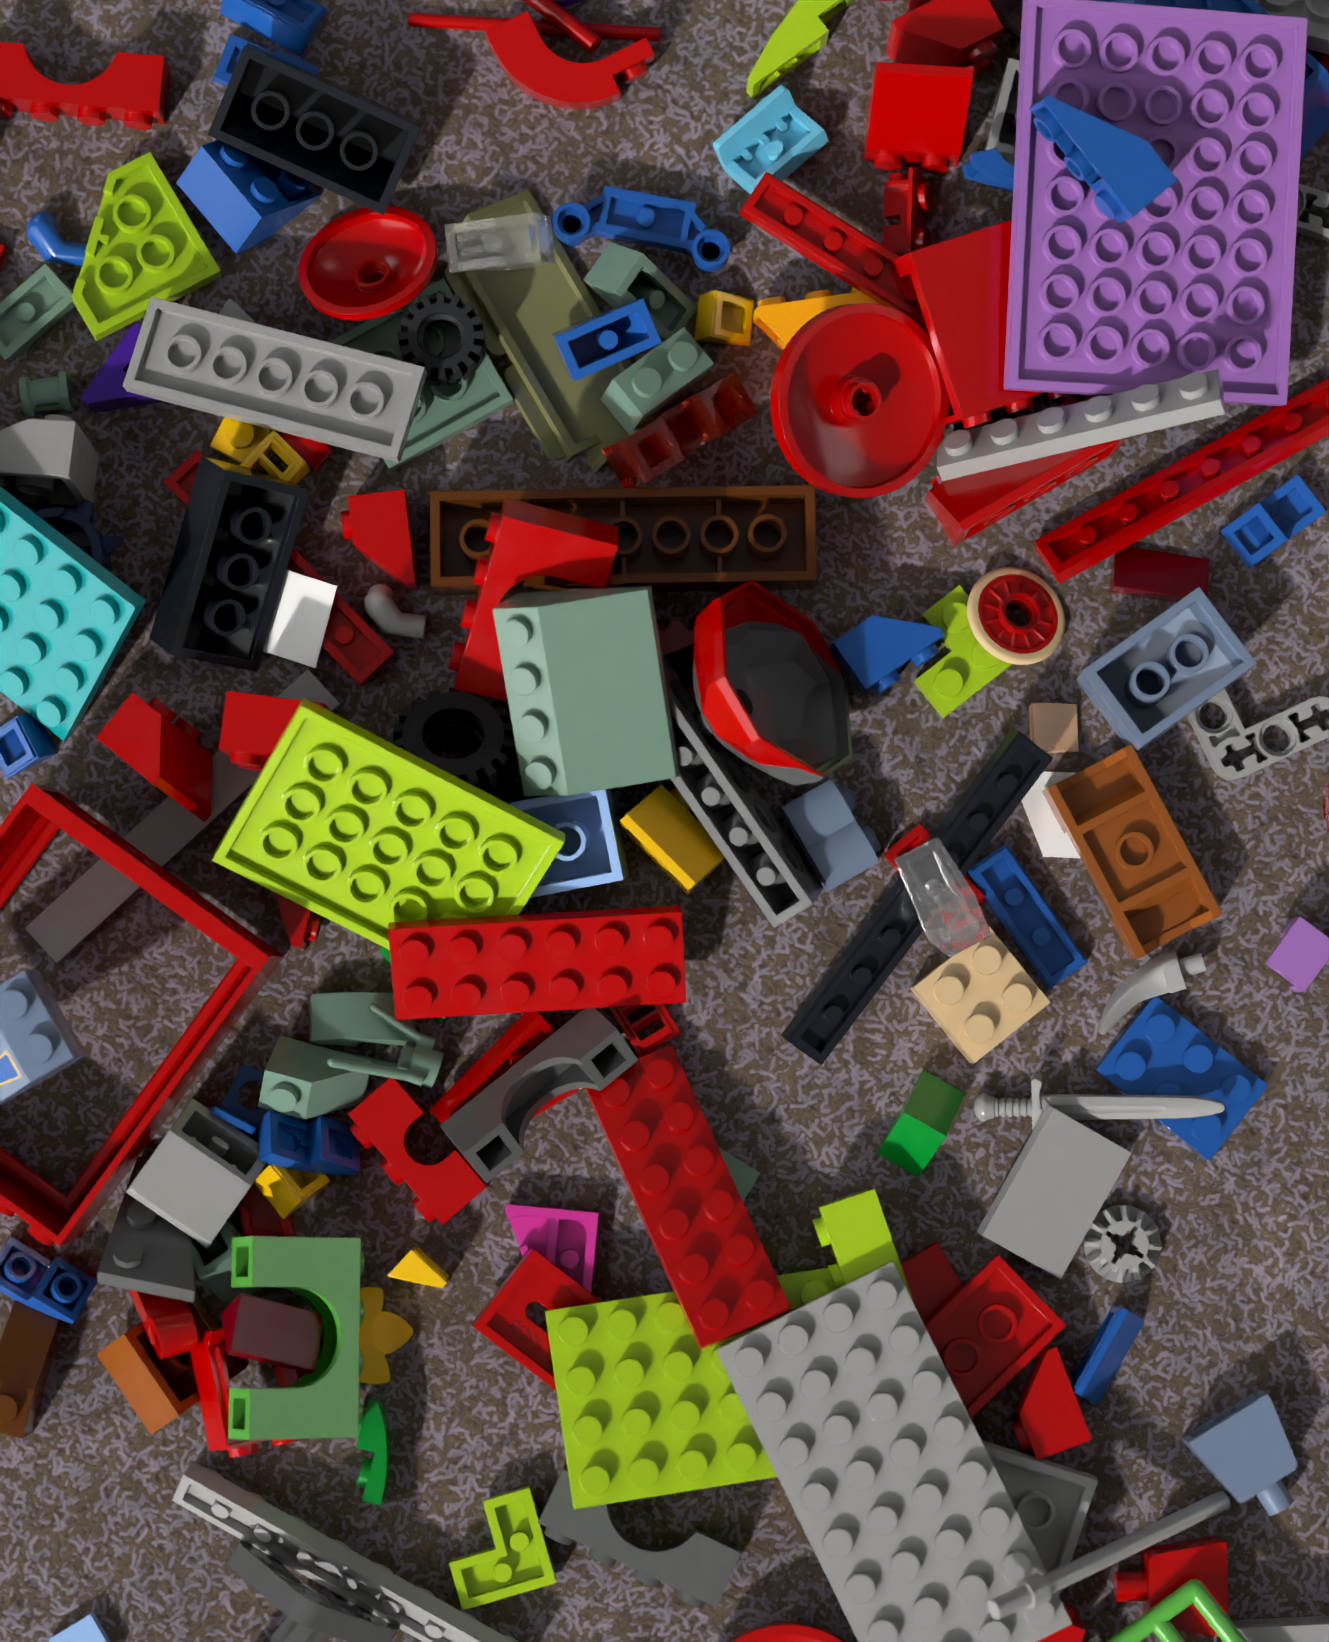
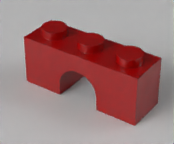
M389 1078L348 1113L355 1122L349 1129L366 1149H369L374 1144L386 1158L380 1164L381 1167L398 1186L406 1182L414 1191L417 1197L412 1200V1203L429 1223L437 1218L444 1225L486 1189L489 1184L480 1177L458 1149L436 1164L423 1163L412 1155L408 1147L409 1131L412 1125L427 1112L399 1079Z

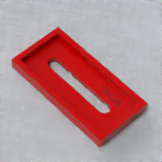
M531 1246L471 1324L481 1334L556 1390L548 1332L526 1316L525 1309L527 1305L531 1302H539L548 1310L603 1301Z

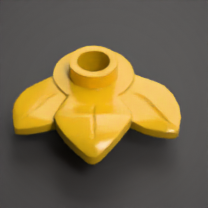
M364 1287L360 1288V1299L364 1306V1318L359 1331V1348L363 1354V1369L359 1375V1382L379 1385L390 1381V1369L385 1355L391 1354L402 1347L414 1332L413 1328L402 1317L392 1312L382 1311L384 1304L382 1288Z

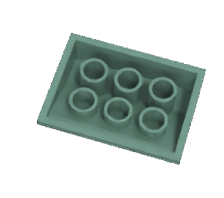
M651 586L521 592L514 594L493 608L524 796H568L672 779L680 775Z

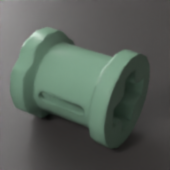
M60 371L58 376L32 380L28 375L19 377L20 399L27 419L35 418L38 412L65 409L66 412L75 411L73 383L69 371Z

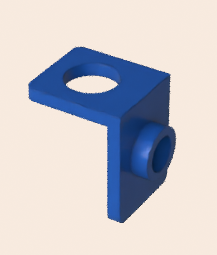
M242 1065L221 1106H213L210 1113L227 1121L244 1134L247 1132L252 1135L258 1134V1117L269 1110L263 1108L252 1110L244 1107L240 1102L239 1092L241 1087L249 1081L262 1083L264 1073L249 1065Z

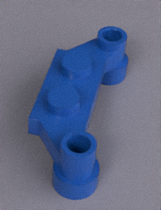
M604 185L602 195L583 205L574 202L565 203L556 209L552 219L556 237L565 245L571 247L578 246L583 241L594 236L687 253L694 260L695 264L706 273L719 271L725 266L730 255V244L727 237L718 230L708 229L696 214L697 203ZM569 224H576L580 227L574 233L564 230ZM712 250L719 256L716 259L709 260L702 254Z

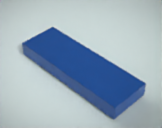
M1007 844L969 869L967 875L985 896L987 904L1047 990L1088 963Z

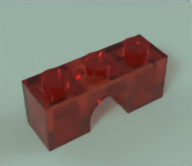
M732 372L710 382L601 450L623 488H634L656 478L685 459L684 456L711 440L723 436L757 415L758 411L736 372Z

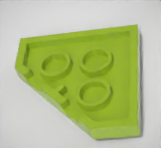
M151 152L108 173L97 216H95L85 249V258L79 278L76 279L73 289V303L96 342L145 317L151 297L174 302L221 277L220 268Z

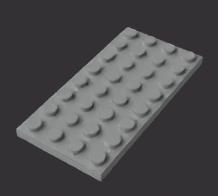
M893 1261L716 1348L717 1354L858 1642H1037L1072 1624L1057 1592L1051 1594L1050 1601L1034 1609L1024 1607L999 1620L994 1619L988 1610V1602L1015 1589L1018 1581L1034 1573L1044 1575L1047 1572Z

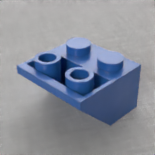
M220 140L202 145L176 182L236 254L264 243L322 195L310 181Z

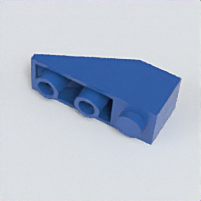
M1049 95L1029 108L1035 115L1034 124L1041 135L1050 142H1056L1066 155L1064 162L1069 171L1077 179L1085 180L1096 194L1094 201L1100 211L1110 219L1115 218L1119 224L1134 217L1177 181L1176 177L1149 142Z

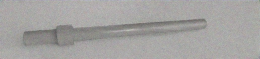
M1218 1491L1047 1574L1034 1573L1018 1581L1015 1589L988 1602V1610L994 1619L999 1620L1024 1607L1034 1609L1050 1601L1051 1594L1229 1509L1230 1500L1226 1493Z

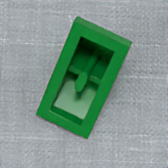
M922 1070L876 1154L919 1177L947 1136L965 1093Z

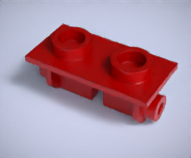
M909 167L908 175L904 173L890 174L889 182L884 183L883 217L886 219L900 218V224L883 226L882 245L899 256L932 245L931 233L926 228V211L932 209L933 190L930 182H927V179L914 167Z

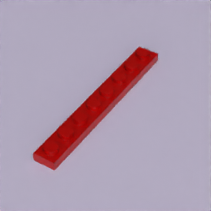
M1329 378L1287 400V405L1277 406L1036 539L1034 541L1036 552L1059 584L1328 436Z

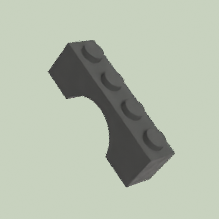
M596 1008L583 1009L439 1126L466 1161L488 1183L525 1153L524 1135L527 1126L533 1116L547 1102L562 1093L574 1089L591 1088L601 1091L637 1062L638 1059L617 1028Z
M565 1463L538 1521L539 1524L546 1527L544 1534L549 1538L570 1546L572 1540H575L590 1547L588 1555L595 1560L612 1567L615 1566L616 1561L634 1568L632 1576L656 1588L659 1587L661 1582L679 1590L676 1595L679 1599L700 1609H703L705 1603L717 1607L741 1555L740 1546L698 1526H695L685 1536L674 1542L663 1545H650L638 1542L626 1535L614 1521L609 1504L573 1509L567 1464Z

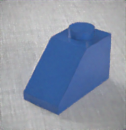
M643 298L596 314L552 334L568 374L573 381L662 343Z

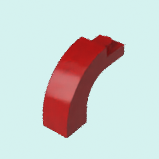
M528 11L485 32L486 41L506 76L527 95L540 102L559 108L573 110L592 109L619 101L621 92L616 81L622 79L624 84L634 82L650 72L648 65L654 62L655 54L646 37L595 62L576 63L567 61L557 56L545 45Z

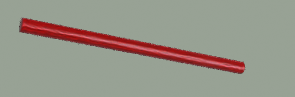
M409 12L408 23L409 27L488 31L512 18ZM532 20L540 35L567 36L548 20ZM583 23L601 38L641 40L646 37L648 41L660 42L661 27Z

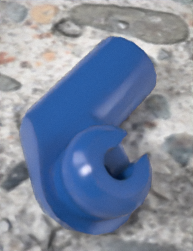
M47 212L35 213L27 223L26 232L28 239L41 257L47 262L82 266L87 243L63 240L56 229L55 218Z

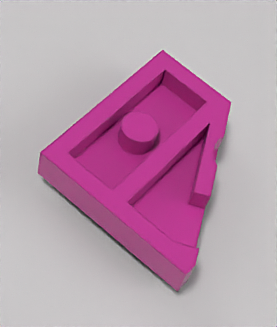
M507 1203L505 1212L515 1233L522 1257L532 1246L579 1282L589 1292H592L599 1212Z

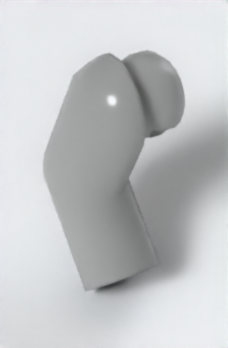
M376 584L369 589L368 595L364 599L365 611L382 633L411 638H425L427 615L402 613L393 601V591L386 585Z

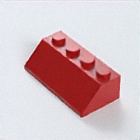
M1092 395L1091 397L1085 399L1084 401H1087V400L1093 398L1094 396ZM1075 396L1058 407L1079 403L1080 401ZM1126 438L942 481L940 475L930 481L933 488L928 491L925 499L953 546H956L1116 453Z

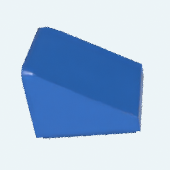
M29 713L17 715L0 727V766L7 779L58 753L45 726Z

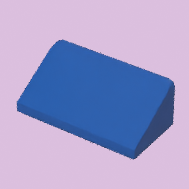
M222 0L220 14L301 57L328 8L313 0Z
M1112 1305L1070 1379L1074 1393L1094 1404H1099L1143 1326V1319L1120 1305Z

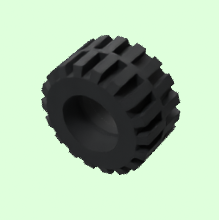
M449 688V693L440 694L438 689L428 692L429 698L424 700L421 697H417L411 701V710L404 708L399 715V724L394 725L393 744L502 800L504 798V790H510L513 783V774H515L514 733L512 723H509V715L505 709H497L496 701L489 696L481 699L477 694L469 692L467 694L459 693V690ZM452 747L465 748L474 752L460 759H446L435 755L440 750Z

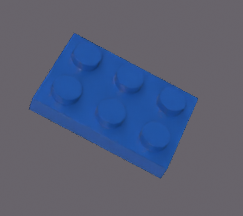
M1157 996L1149 999L1094 1069L1125 1095L1198 1096L1224 1102L1225 1110L1218 1114L1192 1118L1156 1119L1208 1161L1211 1160L1269 1086Z

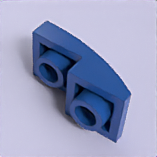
M10 1236L0 1249V1292L59 1320L71 1324L76 1320L97 1284V1280L57 1256L52 1261Z

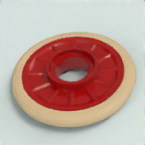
M1016 567L998 568L983 575L970 592L967 602V616L970 628L980 645L994 657L1011 664L1029 665L1046 659L1058 648L1065 631L1064 610L1056 592L1038 575ZM1014 605L1023 610L1027 619L1025 626H1017L1009 621L1006 616L1007 606Z

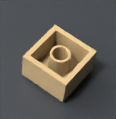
M990 926L979 932L910 988L969 1063H976L1051 1003Z

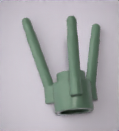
M371 1003L369 1010L414 1041V1046L405 1044L397 1063L344 1051L339 1052L373 1060V1063L333 1057L329 1058L327 1062L330 1067L404 1080L431 1089L441 1066L443 1052L433 1049L436 1038L418 1032L404 1021L396 1020L395 1015L376 1003Z

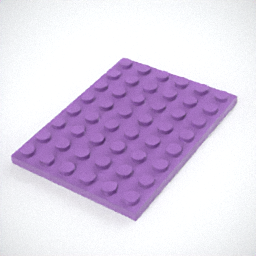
M1023 0L1003 390L1108 396L1136 389L1145 384H1157L1182 378L1191 373H1202L1218 369L1223 382L1224 403L1265 406L1287 405L1308 18L1091 0ZM1049 95L1149 142L1176 177L1177 181L1134 217L1119 224L1115 218L1110 219L1100 211L1094 201L1096 194L1085 180L1077 179L1069 171L1064 162L1066 155L1056 142H1050L1041 135L1034 124L1035 115L1029 108Z

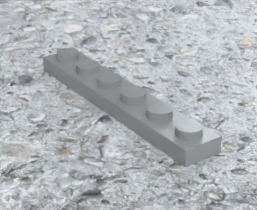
M1218 369L1202 373L1196 372L1182 378L1157 384H1145L1136 389L1108 396H1096L1087 401L1067 406L1047 408L1042 412L1013 419H1002L993 424L968 430H956L942 436L937 448L936 467L941 480L946 481L1225 414L1223 382Z

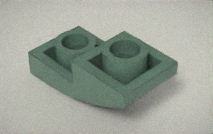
M341 992L312 994L310 996L309 1043L356 1047L361 1042L404 1046L405 1044L409 1045L413 1041L369 1010L370 1004L376 1003L395 1015L393 993ZM413 1019L402 1020L413 1027Z

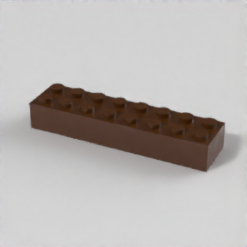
M815 486L430 491L431 588L435 596L477 595L479 585L472 584L479 555L488 557L492 542L485 541L488 521L491 512L500 514L505 497L617 526L618 548L605 588L651 586L652 592L731 591L751 579L766 590L814 589L817 581ZM535 576L518 582L505 594L597 587L554 576Z

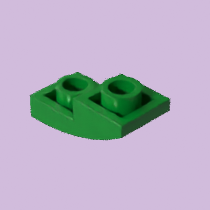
M372 1395L368 1400L367 1406L362 1405L363 1416L358 1426L359 1437L356 1448L373 1452L374 1457L373 1459L364 1457L357 1486L365 1488L362 1498L363 1502L381 1506L385 1499L389 1480L391 1441L382 1397Z

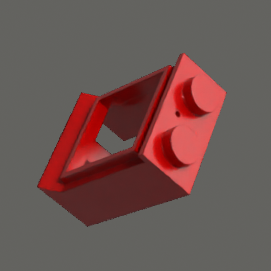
M222 1327L214 1330L198 1331V1348L190 1350L209 1451L228 1450L229 1458L256 1453L259 1451L257 1443L266 1440L228 1439L229 1388L231 1386L224 1351L227 1350L224 1329ZM275 1366L278 1387L289 1385L304 1375L303 1372ZM302 1439L272 1440L273 1446H279Z

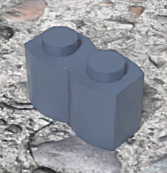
M832 779L779 809L826 892L880 862L876 852L881 850V846L868 825L860 828L851 811L857 809V805L844 784L836 786Z

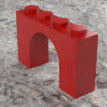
M505 497L500 514L491 512L488 521L485 541L492 542L488 557L479 555L472 584L479 585L475 600L467 599L460 622V627L467 628L463 643L455 641L451 651L448 669L455 671L454 689L508 702L493 608L499 605L502 597L511 587L524 579L535 576H554L605 589L618 548L617 526Z

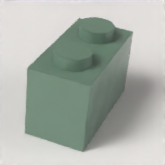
M683 327L614 377L602 395L601 400L629 435H632L701 383L714 363L685 327Z

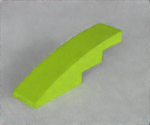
M798 0L770 37L748 76L746 91L748 95L753 99L825 47L829 30L824 24L852 5L853 0Z

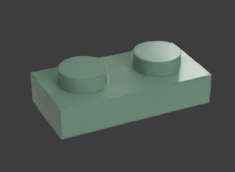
M46 264L41 266L0 303V355L9 365L75 307L72 300V292Z

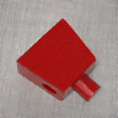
M1208 1536L1148 1547L1141 1551L1142 1571L1114 1573V1596L1116 1602H1142L1143 1614L1187 1581L1197 1579L1203 1583L1228 1615L1227 1542L1219 1536ZM1193 1603L1169 1620L1178 1631L1219 1637Z

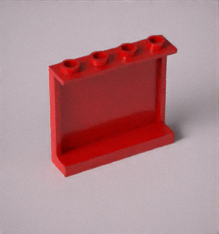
M1012 220L930 245L894 259L899 278L907 275L911 276L954 415L945 417L946 425L962 420L966 429L992 420L990 410L1004 406L1006 413L1010 414L1034 406L1032 396L1044 393L1003 390ZM1046 392L1048 400L1067 395L1066 393Z

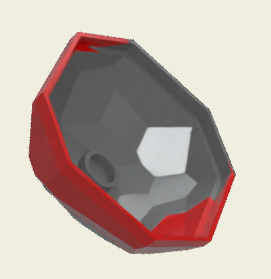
M751 579L712 601L695 619L693 688L697 706L700 710L697 713V722L703 733L709 737L715 736L724 747L743 761L792 785L818 782L852 758L847 679L814 621Z

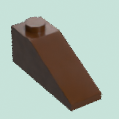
M16 1300L0 1340V1433L22 1439L34 1431L62 1320L37 1311Z

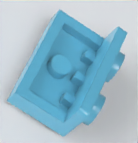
M780 85L768 96L762 98L737 123L727 128L713 143V148L724 171L751 195L765 172L783 181L829 140L825 130L795 105L790 91L784 85Z

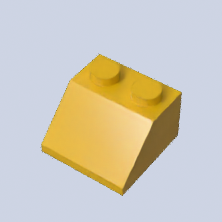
M661 784L620 820V826L689 895L725 857L704 826L690 813L692 809L677 787H674L669 792Z

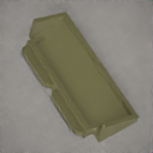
M529 189L467 214L455 232V236L464 251L454 254L443 272V278L452 294L461 297V301L465 305L467 302L471 304L476 315L480 316L486 337V353L493 358L503 357L508 365L502 376L503 382L546 456L555 461L563 459L566 464L583 454L593 472L597 473L667 433L669 427L660 413L632 435H629L602 402L601 397L612 379L632 365L628 358L579 380L573 381L570 378L552 334L601 312Z

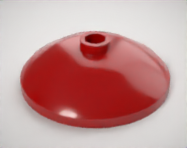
M388 206L384 215L367 207L354 210L329 222L309 241L299 261V283L309 303L327 316L353 321L379 318L404 307L427 286L437 266V243L429 225L421 217L406 209Z

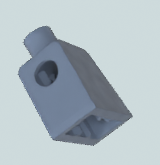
M1260 1389L1254 1391L1181 1437L1196 1457L1239 1503H1243L1256 1495L1268 1515L1272 1516L1285 1510L1294 1502L1281 1479L1298 1468V1463L1268 1393Z

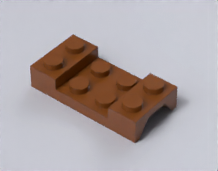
M1132 744L1042 791L1064 834L1068 833L1112 916L1110 920L1131 960L1139 959L1159 946L1223 914Z

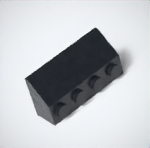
M247 43L243 47L208 135L384 215L422 128V123Z
M201 456L149 639L174 656L257 672L310 490L245 466Z

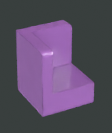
M1298 916L1291 918L1280 932L1283 936L1266 959L1267 966L1291 983L1288 987L1295 993L1305 992L1329 959V937Z

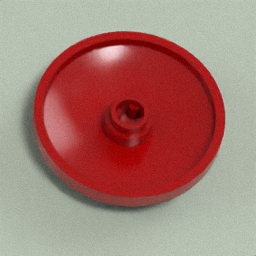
M871 303L839 305L817 314L793 335L784 348L774 372L770 408L772 425L778 444L785 458L802 478L818 489L830 494L854 498H872L888 494L906 485L929 463L940 444L946 427L945 417H948L949 396L931 339L923 328L912 318L891 307Z

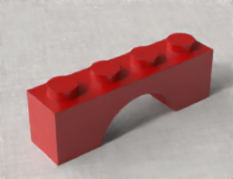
M0 42V118H9L12 116V111L28 112L32 118L45 122H56L59 120V115L77 117L78 122L90 126H103L107 119L124 121V125L132 129L150 130L152 129V124H166L171 69L165 56L117 52L108 68L96 78L81 84H60L47 79L35 69L33 59L24 44Z

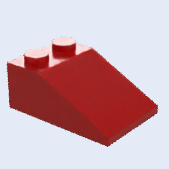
M876 62L866 108L863 162H874L875 168L887 171L901 169L902 164L921 165L920 169L927 173H945L949 170V167H957L961 156L974 68Z

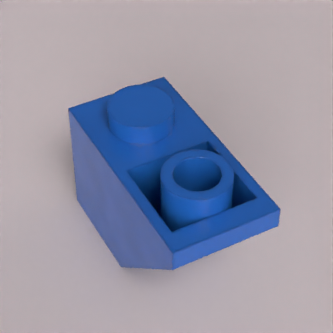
M872 615L834 641L831 650L863 695L872 688L879 695L901 679L897 671L911 661L916 667H919L938 654L940 650L936 644L941 641L945 634L937 626Z

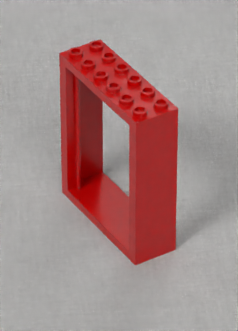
M31 783L0 826V910L57 831L62 829L238 958L66 1195L0 1147V1212L9 1217H12L14 1214L18 1215L30 1224L27 1229L28 1232L43 1244L52 1246L55 1243L61 1246L81 1237L134 1165L137 1157L142 1154L284 958V955L57 789Z

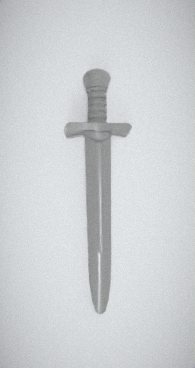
M1036 1072L1031 1076L1032 1098L998 1099L986 1093H981L974 1102V1112L980 1121L985 1122L998 1116L1032 1117V1132L1047 1105L1074 1120L1192 1118L1214 1115L1225 1110L1224 1102L1198 1096L1040 1093L1042 1076Z

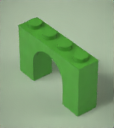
M274 1236L232 1238L231 1287L284 1288L291 1290L303 1297L313 1311L322 1314V1330L316 1367L312 1374L305 1373L297 1381L282 1387L229 1388L228 1439L358 1438V1426L363 1416V1407L359 1399V1375L363 1369V1354L359 1348V1331L364 1318V1306L360 1299V1277L365 1267V1258L361 1250V1238Z

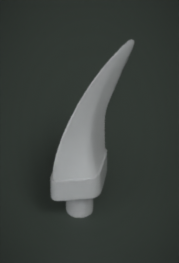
M1172 949L1159 953V955L1144 963L1117 986L1109 997L1100 1019L1099 1034H1106L1139 1002L1162 994L1187 989L1185 977L1207 971L1202 953L1178 959L1176 950Z

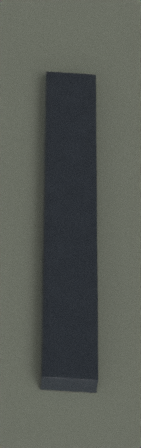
M1015 728L1011 729L783 1031L781 1036L820 1065L824 1063L1052 761L1053 757Z

